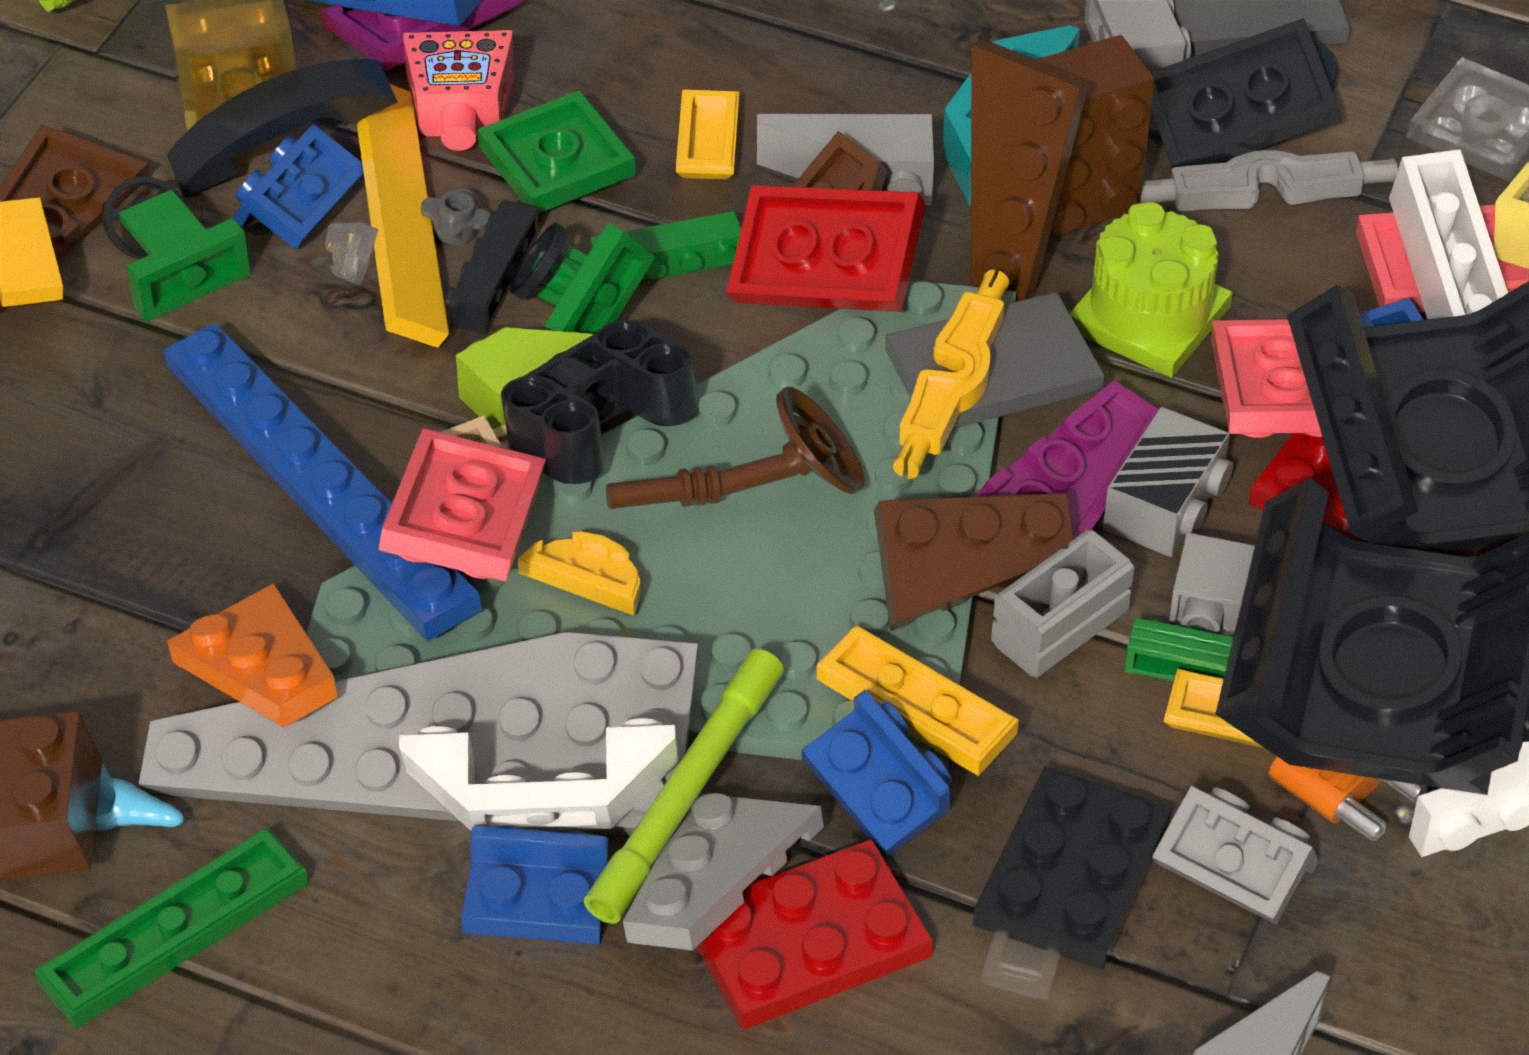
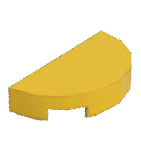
M576 531L572 532V538L555 540L546 545H543V540L533 543L518 558V573L632 616L635 615L641 598L638 570L630 561L627 549L604 535Z

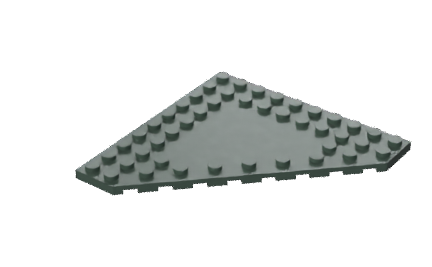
M909 280L902 312L838 309L697 384L698 410L696 415L689 421L674 426H658L640 416H636L602 434L605 467L597 478L581 484H564L543 473L507 582L492 578H474L463 571L457 570L479 592L482 611L427 642L356 566L321 583L307 629V636L332 672L334 681L563 632L698 643L699 658L688 747L691 746L720 703L722 692L752 649H763L772 653L780 660L784 667V673L757 714L747 721L727 752L803 761L801 752L803 748L854 711L853 701L816 680L817 664L855 625L860 626L961 685L973 596L967 598L961 605L943 612L941 609L914 619L909 625L890 631L874 509L881 500L971 497L983 488L986 481L991 478L999 417L953 428L939 455L927 453L916 478L907 479L908 468L904 477L899 476L894 471L893 463L902 448V445L899 444L900 422L911 402V398L885 350L886 334L950 319L962 295L965 292L977 294L979 287ZM1004 291L1001 298L1004 305L1016 302V291ZM785 387H794L806 394L833 420L855 452L865 478L863 489L856 494H848L837 489L812 471L806 476L799 473L790 478L720 496V500L716 504H710L706 498L705 504L699 506L692 500L690 507H683L680 501L609 509L606 500V485L609 483L677 476L678 470L685 468L691 474V470L694 467H700L704 473L705 468L712 465L716 467L717 471L783 453L782 446L789 441V438L780 421L776 396ZM832 455L831 460L834 470L841 474L840 468ZM576 531L604 535L627 549L630 561L638 570L641 598L635 615L632 616L518 573V558L533 543L543 540V545H546L555 540L572 538V532ZM908 734L905 735L920 754L926 750L931 751L948 771L949 758Z

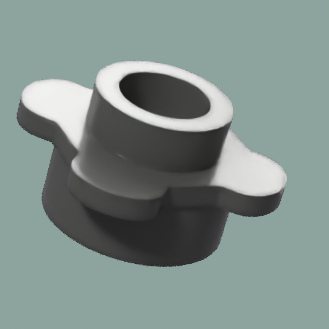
M455 188L444 193L440 198L428 197L421 204L422 215L431 218L433 235L438 240L451 245H461L472 241L476 237L478 230L486 229L490 216L488 211L479 208L474 201V193L466 188Z

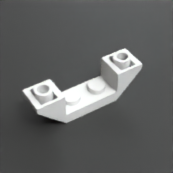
M647 718L628 720L622 724V727H606L607 779L597 780L592 775L586 773L571 772L556 776L554 781L526 782L524 778L519 776L498 775L488 778L485 784H475V756L468 733H458L455 729L444 726H431L420 729L417 735H399V749L407 773L470 830L474 826L497 827L501 825H510L524 830L536 831L612 829L678 763L675 725H662L657 720Z

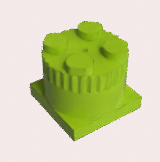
M1155 202L1133 204L1129 208L1128 214H1124L1121 218L1114 219L1112 224L1106 225L1105 231L1100 233L1099 240L1096 243L1092 288L1069 313L1082 337L1169 378H1173L1211 332L1212 320H1220L1231 307L1233 292L1215 284L1218 251L1216 250L1217 241L1212 228L1197 224L1195 220H1190L1185 215H1177L1172 211L1165 212Z

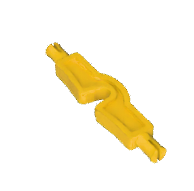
M988 270L984 275L977 294L965 292L954 314L936 338L933 359L938 365L954 372L926 369L919 373L911 402L900 422L899 444L902 445V448L893 463V469L899 476L904 477L908 468L907 479L916 478L927 453L939 455L942 452L959 414L974 406L986 391L990 375V348L1003 323L1004 302L1001 298L1009 285V279L1003 272L999 271L995 279V270Z

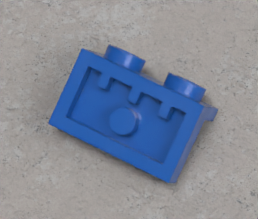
M312 124L298 140L288 135L281 142L268 161L273 167L265 175L255 170L247 178L235 195L242 203L233 219L242 228L254 216L297 250L364 176L362 162L315 124Z
M864 690L854 697V711L801 750L802 760L866 836L872 839L877 849L887 859L950 811V789L948 785L952 782V779L945 766L931 751L926 750L920 754L905 735L909 733V729L899 712L886 700L878 705L871 695Z
M510 825L472 827L470 836L471 866L461 915L463 933L600 945L603 921L593 916L584 905V898L610 860L609 839L607 837L589 835L581 831L561 833L524 830Z

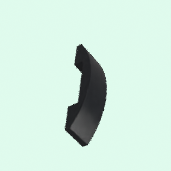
M353 59L320 63L290 71L261 82L222 103L193 125L170 149L167 157L179 187L186 198L237 175L238 172L231 157L338 110L346 126L398 103L378 60Z

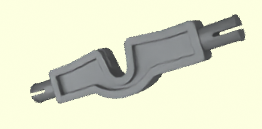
M1277 150L1253 151L1234 157L1226 163L1172 168L1171 178L1145 180L1142 186L1141 203L1174 201L1176 209L1181 212L1206 209H1250L1254 207L1259 199L1260 190L1258 184L1268 182L1277 188L1286 203L1296 205L1329 198L1359 196L1362 193L1364 184L1394 183L1398 167L1395 158L1359 162L1357 154L1352 151L1305 156Z

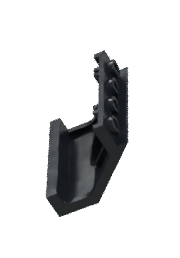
M1529 281L1476 312L1455 317L1362 327L1352 292L1339 285H1335L1287 315L1351 535L1374 544L1434 553H1447L1504 545L1529 533Z
M1311 478L1265 501L1215 714L1292 766L1488 795L1492 771L1517 762L1523 744L1522 735L1529 701V533L1485 554L1475 557H1461L1361 542L1342 535L1323 521L1329 491Z

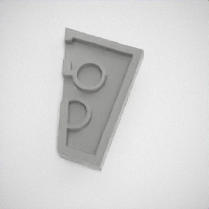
M700 793L657 857L623 919L627 943L693 951L744 903L742 891L761 873L773 876L787 863L786 850L799 838L810 841L824 828L821 806L730 797L719 793Z

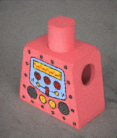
M512 30L403 33L407 83L412 94L419 133L425 137L441 136L442 143L451 150L463 151L469 149L476 141L477 129L505 119L515 79Z

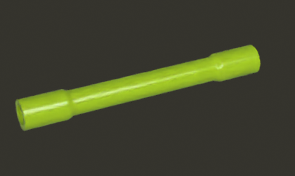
M757 648L752 649L722 692L720 703L624 846L613 854L585 896L584 905L593 916L610 924H616L620 921L638 894L650 872L651 866L747 721L757 714L784 673V667L775 655Z

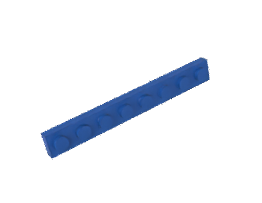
M216 323L192 333L179 342L163 349L167 368L427 642L482 611L479 592L456 569L428 562H410L399 555L378 550L382 528L392 503Z

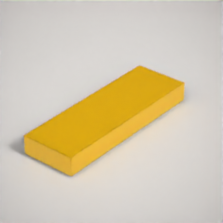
M855 625L817 664L816 680L853 702L854 697L864 690L871 695L878 705L884 700L888 701L907 724L909 729L908 735L977 776L988 767L1017 735L1019 719L858 625Z

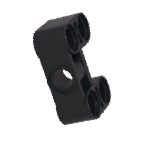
M626 319L604 325L597 333L582 342L556 354L548 362L528 374L510 381L501 391L509 449L545 458L543 473L564 484L586 483L597 478L603 472L605 461L600 425L622 411L628 409L646 421L658 426H674L689 421L696 415L698 410L691 352L685 346L650 326L636 320Z

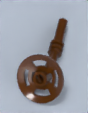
M785 387L776 396L780 421L789 438V441L782 446L783 453L717 471L716 467L712 465L707 466L704 473L700 467H694L691 470V474L685 468L679 469L677 476L609 483L606 485V500L609 509L680 501L683 507H690L692 500L699 506L705 504L706 498L710 504H716L719 502L720 496L790 478L799 473L806 476L812 471L837 489L848 494H856L863 489L865 478L855 452L833 420L806 394L794 387ZM832 455L840 468L841 474L834 470L831 460Z

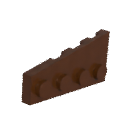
M980 39L972 44L971 283L980 287L988 270H995V279L998 272L1001 271L1009 279V285L1006 290L1016 291V302L1034 297L1090 81L985 39Z
M41 124L1 184L0 202L40 197L57 260L103 220L105 204L117 186L131 178L148 177L149 163ZM141 185L122 191L115 198L112 208H116Z

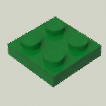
M580 90L477 129L479 148L523 204L537 207L538 214L636 175L635 157Z

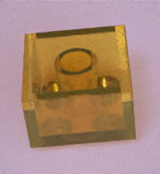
M195 0L165 5L177 90L186 132L209 112L239 93L261 82L296 70L292 33L283 0Z

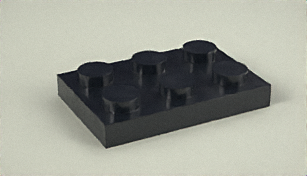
M1304 18L1150 72L1155 78L1151 111L1171 168L1220 163L1341 120L1337 102Z
M1044 766L975 906L973 926L1104 970L1153 863L1152 856L1169 827L1172 808Z

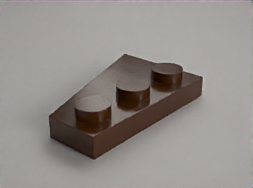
M1067 494L879 501L874 509L890 631L909 625L914 619L941 609L943 612L961 605L967 598L996 587L1002 589L1010 586L1060 549H1067L1068 543L1074 540Z

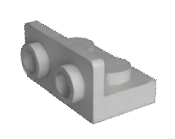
M1191 786L1152 856L1156 864L1277 925L1305 871L1313 873L1319 862L1313 847L1307 844L1310 836L1299 827L1283 819L1274 817L1271 824L1268 825L1246 814L1250 806L1226 790L1214 787L1209 795Z

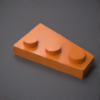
M274 584L215 615L205 616L191 624L190 629L167 640L174 664L282 727L292 724L338 698L332 672Z

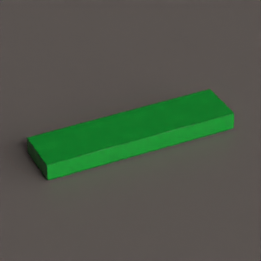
M267 827L35 969L37 983L71 1025L77 1029L308 885L307 870Z

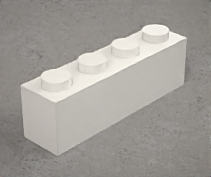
M1461 149L1402 157L1389 200L1427 319L1467 315L1486 307L1506 295L1508 291Z

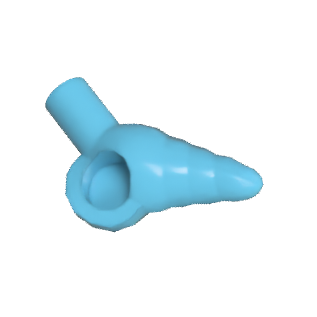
M102 762L95 830L106 831L118 826L132 825L170 828L179 826L184 822V816L177 808L149 795L129 781L112 778Z

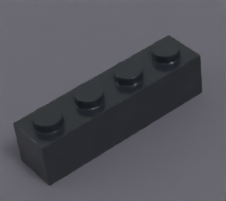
M502 200L496 213L490 214L486 225V232L482 238H477L471 260L463 264L460 280L456 288L451 287L448 292L446 308L450 309L451 326L485 334L488 333L510 290L517 270L539 235L537 207Z

